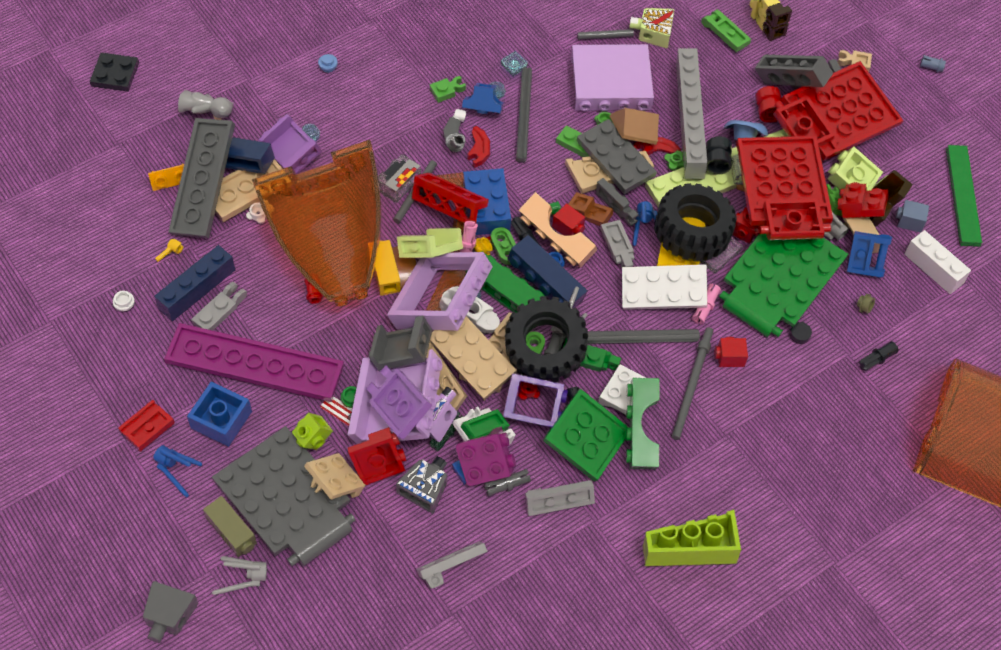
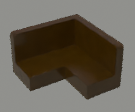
M896 170L891 171L872 188L888 190L885 215L869 217L875 227L886 219L892 208L905 198L913 185Z

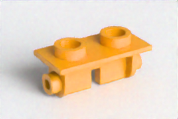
M184 163L179 166L148 173L152 190L156 191L180 185Z

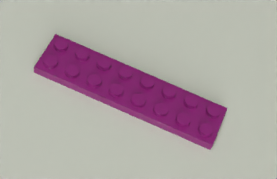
M182 323L178 324L164 358L167 364L332 402L344 367V361Z

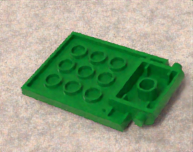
M759 234L725 276L724 282L735 289L731 294L725 291L720 294L719 298L725 301L722 307L767 338L771 333L779 337L783 332L782 329L777 327L780 321L783 320L794 328L845 261L848 253L825 238L768 240L766 234Z

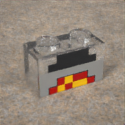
M401 154L398 159H394L385 172L379 174L377 178L378 192L398 203L413 187L414 177L421 174V165Z

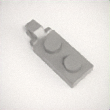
M617 220L601 224L600 230L616 264L621 263V267H633L634 250L621 221Z

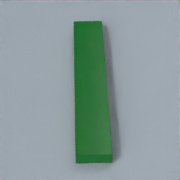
M948 145L946 153L960 246L980 247L982 237L968 147Z

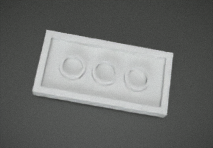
M707 266L622 267L623 310L707 307Z

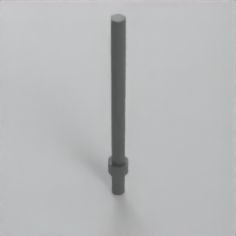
M709 327L705 329L703 338L699 341L697 347L698 354L671 436L674 440H680L706 354L709 353L711 348L710 341L714 330Z

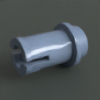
M923 55L920 67L936 70V73L939 71L943 72L946 61L943 58L936 59Z

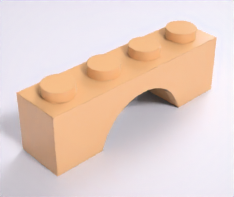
M536 192L519 209L520 219L527 226L532 224L536 228V234L543 240L545 238L552 242L550 246L558 253L562 251L566 255L565 259L572 266L578 265L581 268L597 251L596 245L581 232L571 236H564L555 232L550 226L552 208Z

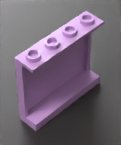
M648 44L572 45L571 63H573L575 111L621 110L623 108L641 111L652 110L654 95Z
M429 350V355L425 362L396 367L403 371L432 404V407L405 439L399 438V441L426 439L430 436V430L433 427V412L436 408V393L439 389V375L443 367L441 358L433 350ZM369 357L362 359L348 430V436L356 444L369 440L368 434L389 427L369 403L373 396L366 389L368 385L373 382L377 387H381L387 380L374 363L370 361Z

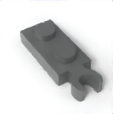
M604 178L597 181L596 194L610 208H613V211L621 219L625 218L630 226L637 223L635 218L638 216V213L629 207L627 198L618 193L613 184L608 183Z

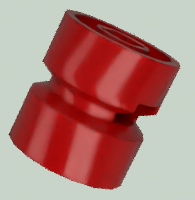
M775 86L760 88L755 94L759 118L765 123L776 122L777 120L773 114L777 109L774 105L782 99L780 90Z

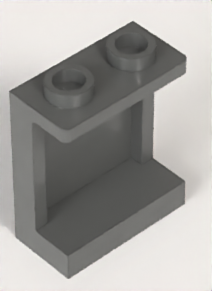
M415 317L412 328L386 332L382 325L377 326L373 336L372 347L369 351V358L379 371L385 365L391 369L425 362L432 334V328L425 317Z

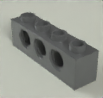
M764 55L755 67L756 72L766 85L824 87L833 74L824 56Z

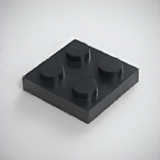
M100 52L89 81L91 87L129 92L139 65L138 57Z

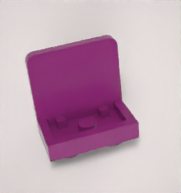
M502 427L494 428L490 435L459 442L456 445L464 477L469 486L511 476L514 467H516L514 455L509 453V438L506 432L503 433Z

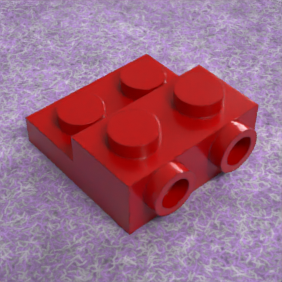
M854 182L846 184L845 189L840 191L841 198H838V210H842L843 218L884 216L888 201V190L875 188L867 191L866 183Z
M389 427L368 434L369 440L348 447V453L358 476L365 485L405 471L403 462L407 461L403 448L398 449L397 445L400 444L399 438L394 432L391 433Z

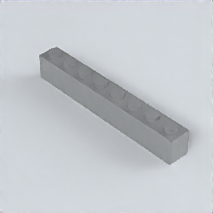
M678 48L676 70L685 179H705L707 154L697 49Z

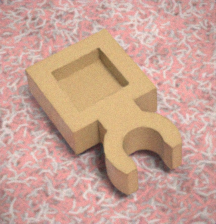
M840 50L838 55L839 66L852 65L861 61L869 72L872 54L854 50L852 54H849L847 51Z

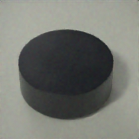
M797 322L794 328L791 327L790 338L798 344L807 343L812 335L811 327L803 322Z

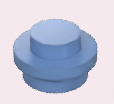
M330 54L323 55L318 60L319 67L324 72L334 71L338 64L337 58Z

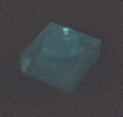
M517 51L501 59V65L513 76L522 71L524 67H528V62Z

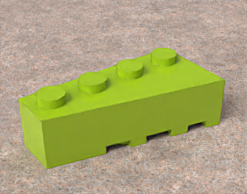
M734 510L727 511L726 514L720 516L716 514L707 516V519L696 522L695 520L687 521L684 525L680 526L671 525L647 531L643 542L645 566L737 564L741 552Z

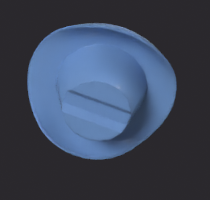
M730 120L723 128L730 129L734 127V140H737V138H756L758 131L768 136L766 127L760 123Z

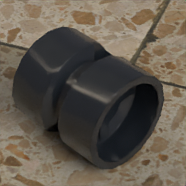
M717 136L710 138L706 142V170L713 174L727 173L732 167V143L726 137Z

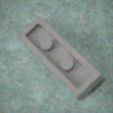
M592 480L542 490L538 488L528 490L525 493L529 516L595 503Z
M478 541L423 565L416 570L419 578L425 579L429 588L433 589L444 584L442 571L487 552V549L483 542Z

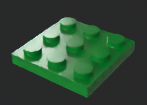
M579 389L542 441L595 482L600 478L626 439V428L628 426L582 389Z

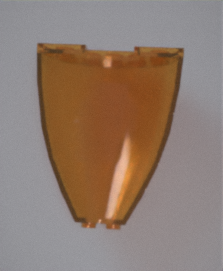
M370 139L331 152L334 162L303 173L296 174L292 166L252 179L259 202L276 240L303 276L330 302H335L336 306H344L348 301L362 300L368 297L367 292L376 265L381 237L382 207L378 171Z

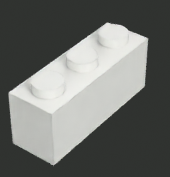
M925 230L910 241L904 254L949 294H952L963 285L971 272L965 264Z

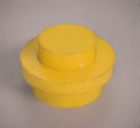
M482 237L476 239L474 250L475 252L483 251L485 254L490 255L493 247L487 238Z

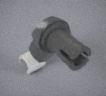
M456 109L455 114L449 118L443 129L445 143L448 149L453 152L461 151L465 145V136L459 133L461 122H464L466 111Z

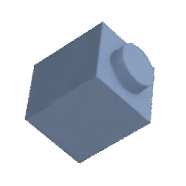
M905 200L903 206L898 207L895 218L899 219L897 227L921 233L927 222L929 205Z

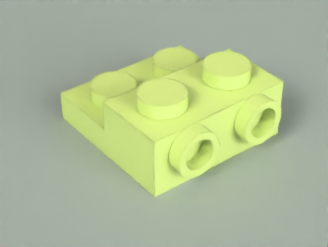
M852 147L848 151L844 150L837 157L839 160L838 164L835 163L828 170L830 173L828 180L840 190L845 189L846 184L854 182L866 183L868 191L872 190L883 171L855 147Z

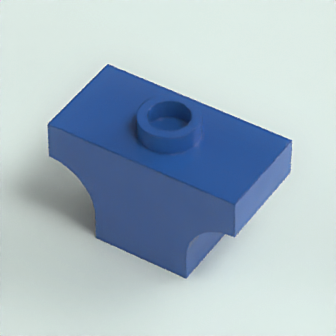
M476 83L473 95L463 99L462 108L475 109L477 113L488 114V111L501 113L504 102L496 97V85Z

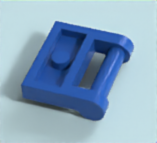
M855 231L847 272L884 277V264L892 237L885 234L877 235ZM874 243H878L880 247L876 266L869 267Z

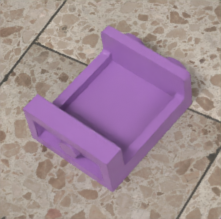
M288 114L280 118L258 140L271 143L275 160L292 178L323 152L317 143Z

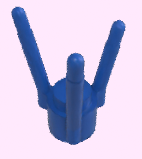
M648 201L640 202L637 205L638 216L635 218L637 223H635L633 246L637 245L640 221L648 223L652 218L654 220L656 218L657 211L653 210L652 203Z
M165 445L160 446L153 456V459L158 462L157 468L169 478L185 497H188L189 494L169 472L167 467H173L176 462L190 467L191 463L202 466V462L178 453L174 449H169Z

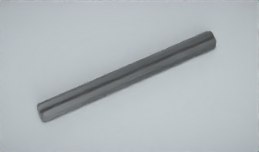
M530 67L522 69L516 161L523 163L527 161L532 69Z
M698 329L588 331L587 344L697 342L700 338V332Z

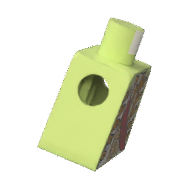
M646 8L642 18L631 17L629 28L640 30V41L668 48L674 9Z

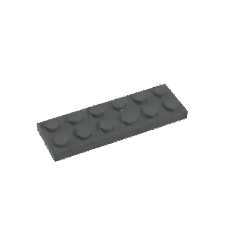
M195 118L168 231L171 235L209 239L235 128L233 121Z

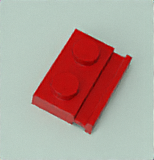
M151 400L118 427V429L141 452L175 422L154 400Z

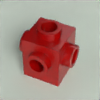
M745 207L741 214H736L737 222L732 235L750 244L754 236L760 234V226H750L748 209Z

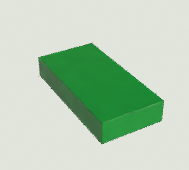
M496 409L463 422L461 428L471 440L490 435L491 431L497 427H502L504 432L508 430L510 425L499 410Z

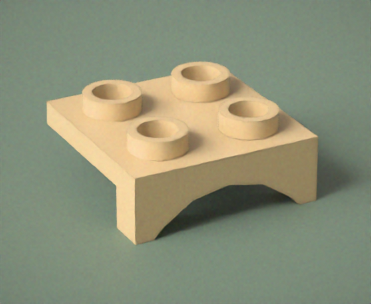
M339 453L307 462L304 466L313 477L311 487L314 488L318 484L315 492L318 493L323 489L330 499L350 494L352 498L357 497L365 487L362 480Z

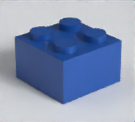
M210 382L187 415V419L191 429L229 447L252 413L249 399Z

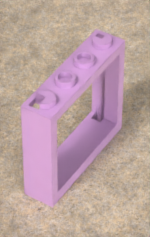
M484 252L446 253L432 258H420L387 316L396 329L412 328L415 317L424 316L432 330L458 331L489 275L492 265ZM437 270H468L446 311L415 310Z

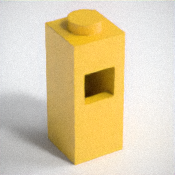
M390 240L370 243V256L380 296L400 292V278Z

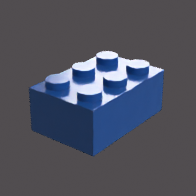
M504 169L463 172V188L489 199L488 207L478 210L476 235L491 234L498 227H503L510 231L511 214ZM466 207L467 217L470 218L471 209Z

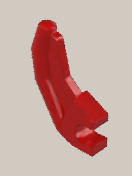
M474 126L472 129L475 145L467 154L468 160L476 159L473 160L474 168L483 165L490 156V139L486 132L478 126Z
M658 137L656 145L636 141L633 145L637 150L642 149L646 151L648 155L656 151H664L671 154L681 151V148L674 141L664 137Z

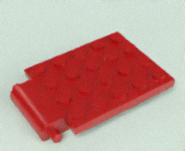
M861 61L834 72L824 87L803 86L784 95L781 101L775 103L774 106L777 110L773 114L788 137L817 136L820 156L823 161L901 125L904 121Z
M817 136L737 138L736 145L750 226H760V234H766L768 240L822 239L825 232H831L833 214Z

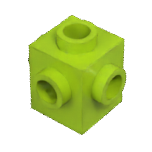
M308 413L301 419L292 431L300 447L313 450L322 447L325 440L333 432L322 416Z

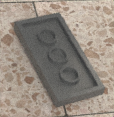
M609 119L577 136V142L624 194L656 176L657 171L627 139H623L620 136L615 125Z

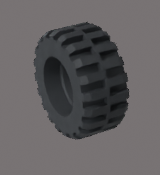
M691 183L684 184L683 186L679 185L666 192L665 196L662 197L654 222V231L659 242L663 243L662 246L667 251H672L673 255L682 256L685 260H710L712 257L715 258L721 255L730 243L737 222L733 205H730V200L727 197L724 198L723 193L720 191H714L713 187H704L698 183L695 185H691ZM692 217L699 219L707 224L708 227L691 225L682 218Z
M540 296V300L529 299L528 305L521 304L517 307V313L512 312L509 317L510 322H507L505 327V346L511 365L517 367V372L520 375L527 374V377L541 380L552 379V382H559V377L563 376L566 379L571 376V371L576 372L580 368V362H583L586 356L588 329L586 328L584 317H580V311L576 307L571 309V303L566 300L561 303L557 297L547 300L546 296ZM551 325L564 332L567 337V343L557 353L542 355L532 351L527 346L526 336L532 329L538 326Z

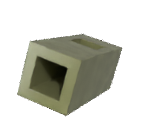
M222 495L203 508L206 519L237 557H240L242 554H248L254 549L257 544L255 535Z

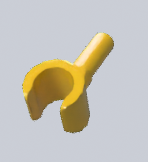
M171 239L168 242L167 248L155 259L159 262L172 251L179 254L184 247L178 240Z

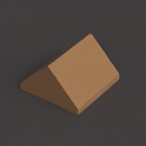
M623 108L610 114V119L623 139L657 144L659 114Z

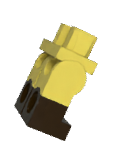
M750 0L749 5L752 8L751 17L756 19L757 24L769 41L786 36L792 9L789 6L784 7L779 0Z

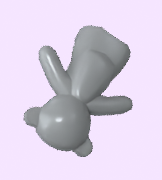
M184 90L179 96L178 110L179 113L191 111L194 114L212 112L214 119L221 120L231 114L233 102L224 97L214 99L210 94L204 95L200 92Z

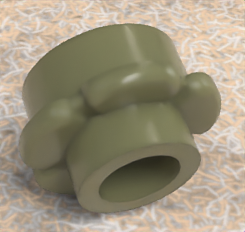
M870 294L860 296L857 302L859 312L870 313L875 305V298L871 297Z

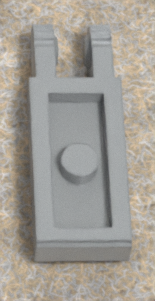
M235 282L229 283L223 292H220L191 319L192 323L199 328L213 331L237 309V306L245 299L247 291L240 289L230 299L229 297L236 291L238 285Z

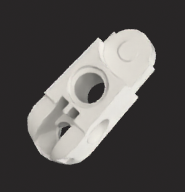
M458 286L451 287L443 293L439 302L441 311H446L459 288ZM476 297L469 309L474 311L475 314L468 311L466 315L469 320L483 333H493L500 324L497 314L493 312L494 308Z

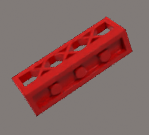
M429 172L414 177L412 199L461 222L473 221L476 224L478 210L488 207L489 199ZM420 186L423 187L426 193L425 197L419 195ZM435 193L438 194L441 200L439 204L436 203L433 197ZM450 200L453 201L456 207L455 211L451 210L448 202ZM465 207L471 209L470 218L466 216L463 210Z

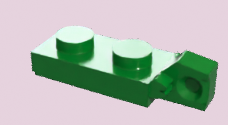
M587 345L584 361L580 362V366L601 372V370L606 371L607 368L616 371L621 363V358L612 355L607 350Z

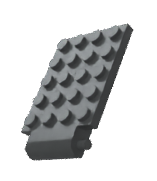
M285 426L213 475L212 479L275 556L288 548L293 554L287 558L290 566L292 567L300 562L304 567L353 531L350 524L356 521L351 513L344 517L339 511L350 503L347 495L330 499L323 489L318 493L315 492L318 484L314 488L311 487L313 477L304 466L307 462L314 461L315 459L305 448L297 444L296 437Z

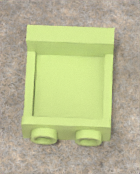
M430 228L426 230L427 235H402L397 237L399 258H432L463 249L460 228Z

